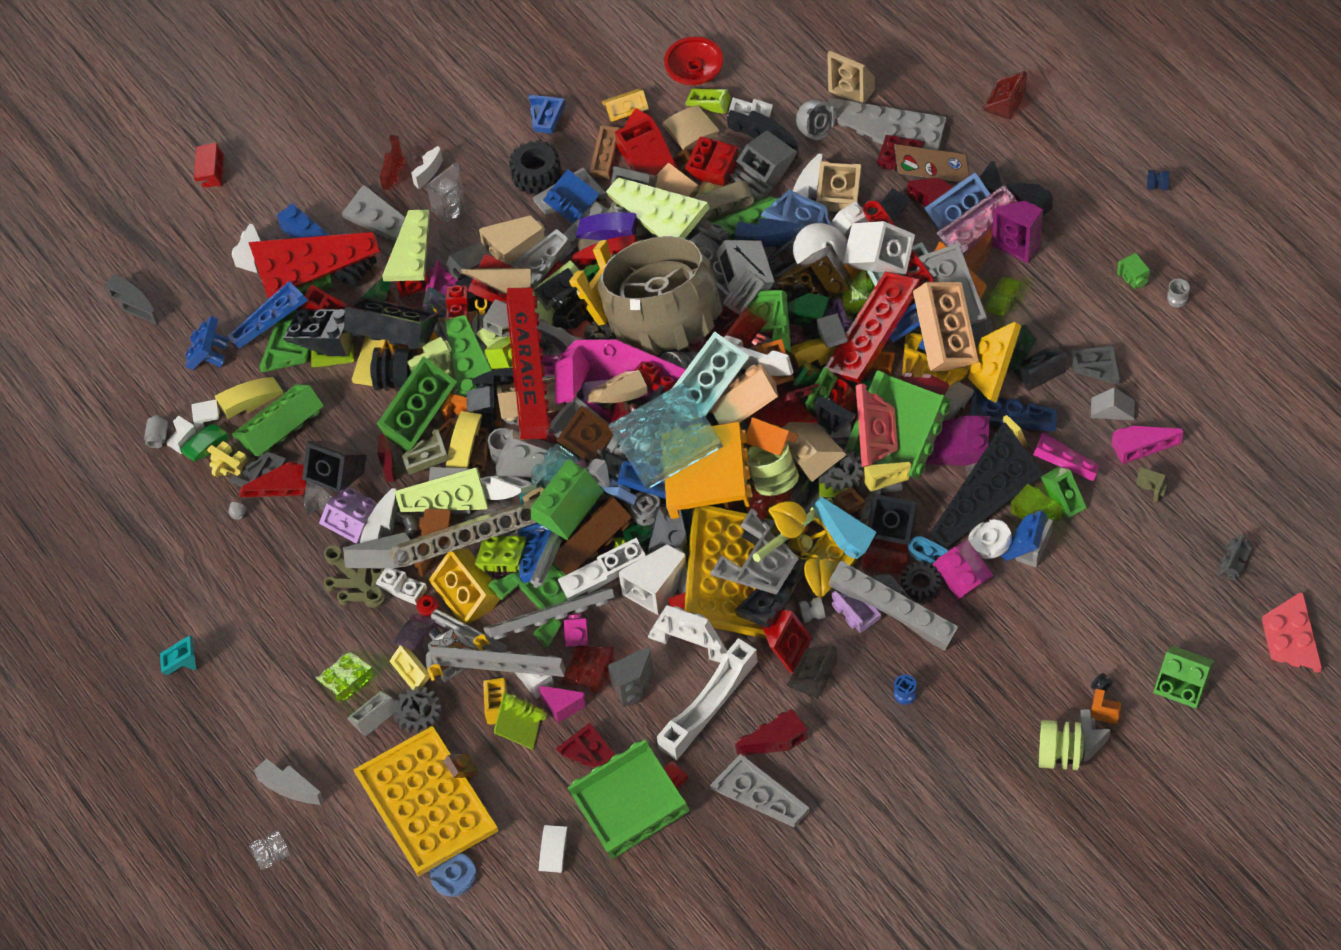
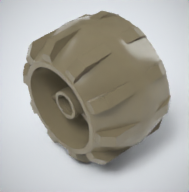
M662 236L633 243L608 261L598 281V290L603 310L611 331L616 335L617 340L655 356H659L660 352L674 349H677L678 352L687 349L689 347L688 344L698 337L704 338L715 327L713 320L717 319L722 312V302L709 259L704 256L700 246L683 238Z

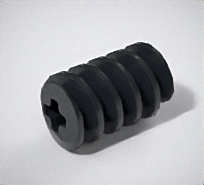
M374 255L334 273L343 283L356 287L358 285L357 281L363 279L362 275H367L366 269L371 270L372 264H376L377 259Z

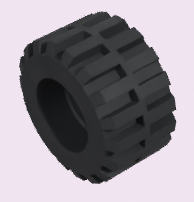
M531 140L527 144L522 143L510 155L509 165L512 181L515 187H519L521 192L526 191V194L534 193L538 195L540 192L555 185L561 178L558 151L555 150L553 145L549 146L548 142L544 141L541 143V140L532 142ZM532 166H542L538 169H528Z

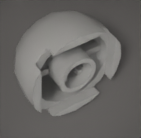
M820 99L806 101L797 112L796 124L798 129L810 139L815 141L822 140L828 136L829 133L826 132L830 127L833 128L835 124V109L828 102Z

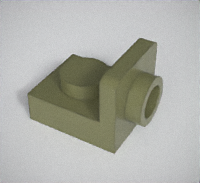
M1140 467L1136 485L1141 486L1145 490H1154L1153 502L1158 503L1160 496L1164 497L1168 484H1165L1166 475Z

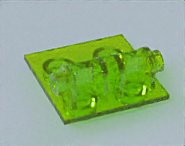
M349 651L341 656L332 666L324 670L316 680L332 691L338 702L341 700L345 701L352 695L351 691L356 692L353 684L361 688V685L372 679L373 672L371 669L373 668Z

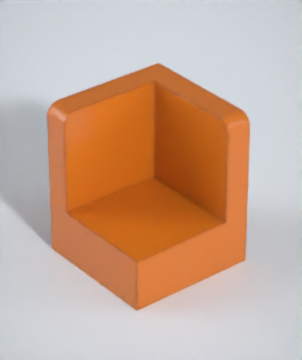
M1096 689L1091 709V718L1118 724L1121 703L1104 699L1105 691Z

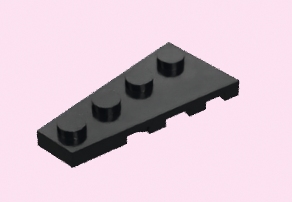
M798 557L796 564L777 594L755 589L735 609L736 615L769 629L805 575L804 567L807 560Z

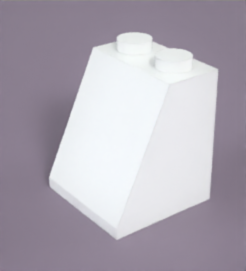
M884 221L853 223L843 264L858 270L886 271L905 275L915 234Z
M665 545L622 569L619 572L622 595L659 615L669 602L668 598L673 597L679 589L683 570L687 568L684 552L677 547L673 548Z

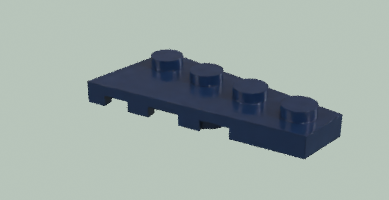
M973 388L974 393L972 395L970 416H989L990 427H1001L1003 417L1007 415L1021 429L1056 432L1058 410L1033 403L1026 405L1022 404L1018 399L1011 398V400L999 398V396L996 403L989 400L983 393H980L979 389Z

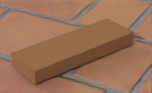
M600 126L589 172L591 177L610 179L617 150L615 131L619 130L620 127Z

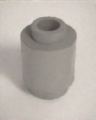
M155 415L147 419L144 440L148 447L161 448L162 444L165 443L168 422L162 416Z

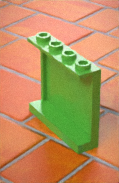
M877 370L868 392L871 394L876 393L884 402H888L895 408L898 450L874 463L910 462L911 469L908 475L919 480V477L926 469V460L933 452L936 436L942 430L943 419L950 411L951 399ZM857 418L845 448H847V452L854 451L856 456L861 457L859 422Z
M646 739L632 744L630 749L624 753L614 755L609 762L603 766L595 767L590 774L574 780L567 787L612 860L690 812L686 802L656 758Z

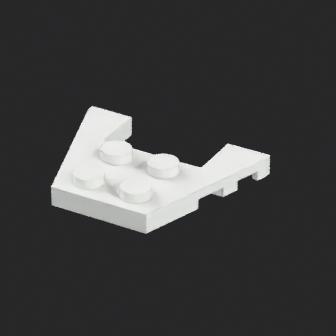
M666 605L648 635V638L667 644L670 635L706 647L708 648L709 659L721 663L727 652L708 619L700 614L685 612L680 607Z

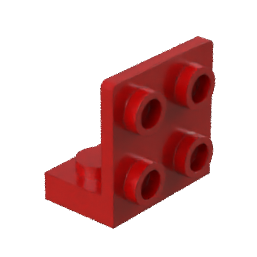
M485 254L478 269L514 267ZM475 279L472 280L467 290L491 303L495 299L506 302L505 293L495 290Z

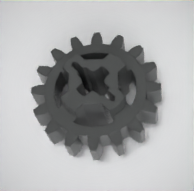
M847 448L843 450L846 455L819 476V483H825V489L833 487V492H836L837 489L843 492L847 487L848 489L850 487L853 488V484L858 486L859 479H863L864 467H862L861 458H855L854 451L850 454L847 453Z
M415 686L413 692L410 689H406V695L399 694L400 701H394L396 708H393L392 711L396 724L399 723L401 730L406 728L409 734L412 730H415L418 734L421 729L426 730L428 726H436L434 720L441 719L439 713L442 712L439 698H435L433 691L428 694L426 687L419 691L418 686Z

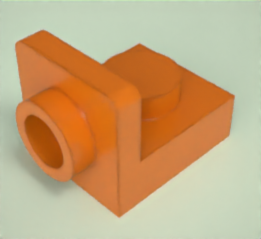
M449 393L447 400H444L441 405V412L445 421L451 418L453 412L457 415H460L461 411L467 412L466 397Z

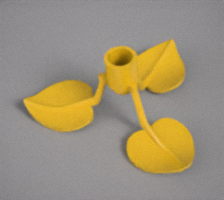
M782 502L774 505L768 511L772 515L781 534L791 538L788 542V548L796 555L801 554L802 557L814 558L806 561L804 567L805 576L815 595L820 598L824 597L832 588L828 584L835 571V567L830 560H820L818 555L808 553L807 551L812 548L813 539L826 533L832 542H835L821 519L820 523L825 530L810 537L805 534L801 535L805 530V526L802 524L805 523L807 515L799 504L795 502Z

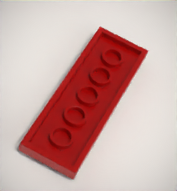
M885 271L845 334L848 342L839 344L825 367L837 378L861 384L914 298L913 291L922 285L920 280Z

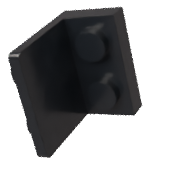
M569 268L533 290L546 311L552 308L556 311L565 305L569 297L571 300L578 297L577 293L579 290L577 287H572L569 282L573 277Z

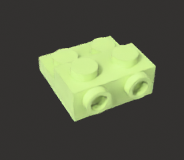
M441 337L429 341L426 345L422 346L423 354L407 361L410 374L423 356L448 375L454 373L450 353L452 349L448 341H443Z

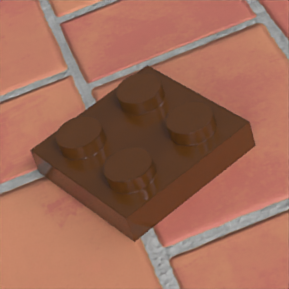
M581 405L556 441L589 463L591 459L598 458L597 450H603L615 432L610 430V425Z

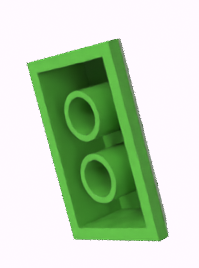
M567 459L533 503L531 519L568 541L604 491L585 468Z

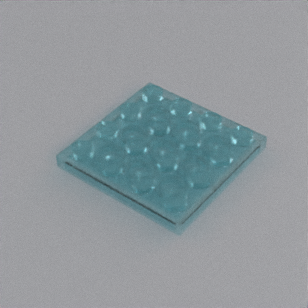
M684 382L608 425L646 490L723 447L720 439Z

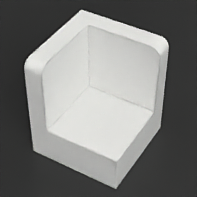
M217 400L191 404L193 422L197 433L205 429L206 421L219 419L220 409Z
M178 416L173 421L176 431L166 443L169 447L182 454L181 448L197 432L194 425Z

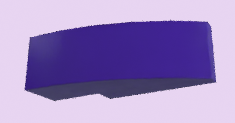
M615 212L581 218L576 238L602 241L635 235L639 223L636 213Z

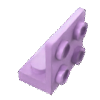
M347 487L340 494L336 493L326 504L319 524L357 544L361 539L369 516L378 503L356 492L355 489Z

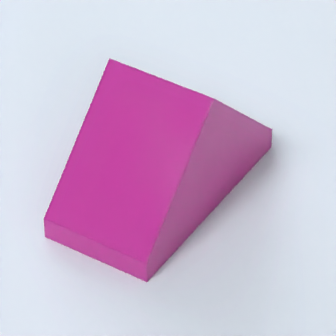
M540 686L541 699L558 723L581 710L586 705L583 692Z

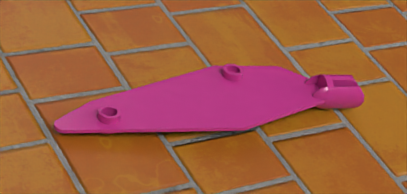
M617 339L575 340L564 351L566 352L578 346L590 364L591 368L583 383L610 380L625 371H634L642 361L654 363L655 366L662 368L660 376H669L675 381H678L686 370L681 366ZM543 355L541 364L545 365V376H555V363L560 355ZM647 385V394L629 401H642L648 395H650L654 391V389L650 388Z

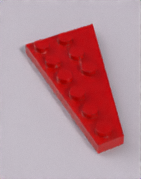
M373 232L248 242L268 298L272 297L288 281L296 288H299L381 253L377 238Z

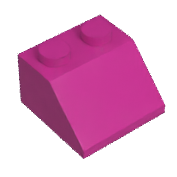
M968 540L955 546L932 564L937 568V572H940L942 579L958 600L994 576Z

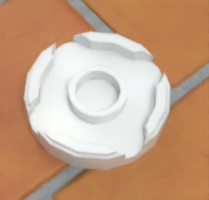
M993 519L987 523L981 522L970 532L968 541L981 558L990 559L998 557L1010 547L1012 534L1008 525L1003 521Z

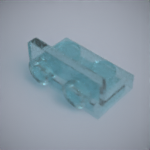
M557 443L554 448L550 447L546 451L543 462L540 465L537 464L531 471L532 483L534 485L538 483L546 488L567 459L577 463L578 457Z

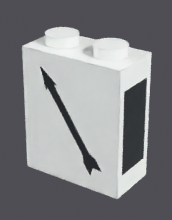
M724 240L716 253L729 293L748 269L766 282L760 291H768L773 285L774 279L761 241ZM757 281L754 282V284L751 286L748 292L752 290V288L756 285Z

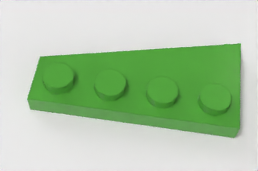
M464 315L446 319L445 323L449 344L452 349L451 357L457 381L458 395L467 398L466 391L474 390L472 379L492 370L467 317ZM496 381V386H495V389H494V393H497V386H498L497 381Z

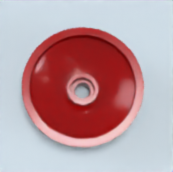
M686 37L676 41L668 48L664 57V66L667 74L676 82L684 85H700L711 81L720 73L723 67V54L719 46L707 38Z

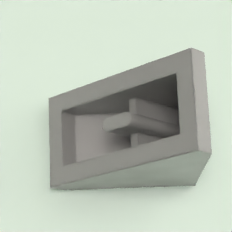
M1114 387L1092 397L1091 418L1134 421L1135 400Z

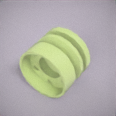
M787 443L781 456L755 446H751L748 449L749 461H746V464L749 466L757 492L767 496L778 495L788 491L797 483L799 474Z
M1041 720L1039 768L1054 769L1056 760L1061 759L1063 770H1067L1068 760H1072V770L1079 769V764L1083 758L1084 745L1081 722H1075L1074 732H1069V722H1066L1063 732L1058 731L1057 721Z

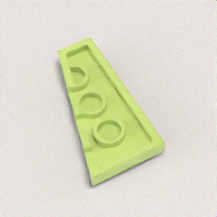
M478 468L395 491L400 512L424 511L425 509H489Z

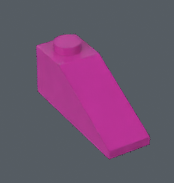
M1146 426L1120 428L1112 435V446L1123 465L1182 444L1183 430L1180 428Z

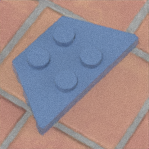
M788 190L781 198L774 201L761 214L762 217L770 220L801 224L800 231L814 223L831 225L826 206L791 190Z

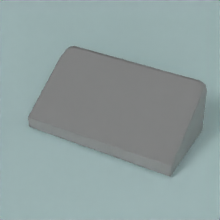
M380 691L347 719L362 735L367 736L393 715L392 709L396 708L394 700L383 691Z

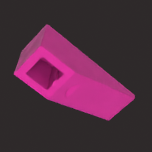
M578 346L560 354L555 363V402L557 405L562 402L569 403L576 398V394L582 387V383L587 378V373L591 368Z

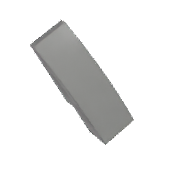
M266 758L254 770L259 782L282 796L310 804L321 805L324 802L321 792L289 765L281 771Z

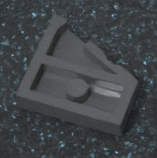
M1113 346L1071 350L1070 355L1074 373L1116 385L1119 384L1120 378Z
M266 452L257 461L247 465L246 470L238 476L235 474L231 476L230 481L232 484L242 487L275 468L285 465L287 460L281 456Z

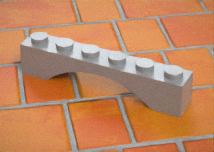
M495 299L483 318V329L500 337L509 336L507 309L505 301L501 302ZM539 319L537 330H541V335L547 339L546 342L558 348L562 353L575 340H584L581 337L568 334L562 328L549 325L543 319Z
M843 561L839 562L829 580L828 585L848 597L883 611L912 629L926 641L944 651L958 628L955 624Z

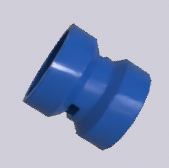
M901 675L896 678L894 682V697L898 703L908 705L915 701L916 680L910 675Z

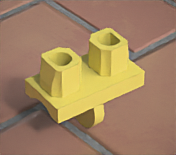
M224 441L216 448L211 445L207 449L211 453L210 467L213 468V476L217 478L222 475L228 476L230 472L238 476L243 472L242 468L248 460L242 452L237 451L233 457H230L232 448Z

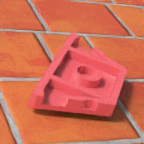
M865 384L856 385L862 467L870 466L875 461L898 450L895 408L888 402H884L876 393L871 394L868 392Z
M1298 593L1262 617L1271 660L1287 662L1292 666L1300 667L1302 665L1313 669V672L1319 673L1321 672V664L1303 593Z

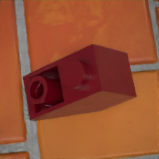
M940 178L912 180L907 183V196L912 201L926 207L953 188V186Z

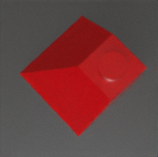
M781 610L769 629L763 626L762 628L771 649L790 673H794L812 636L793 611Z

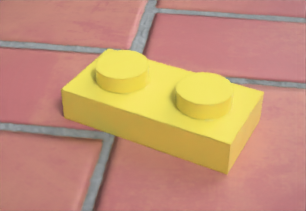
M400 645L390 662L413 691L415 686H418L419 691H421L430 675L407 645Z

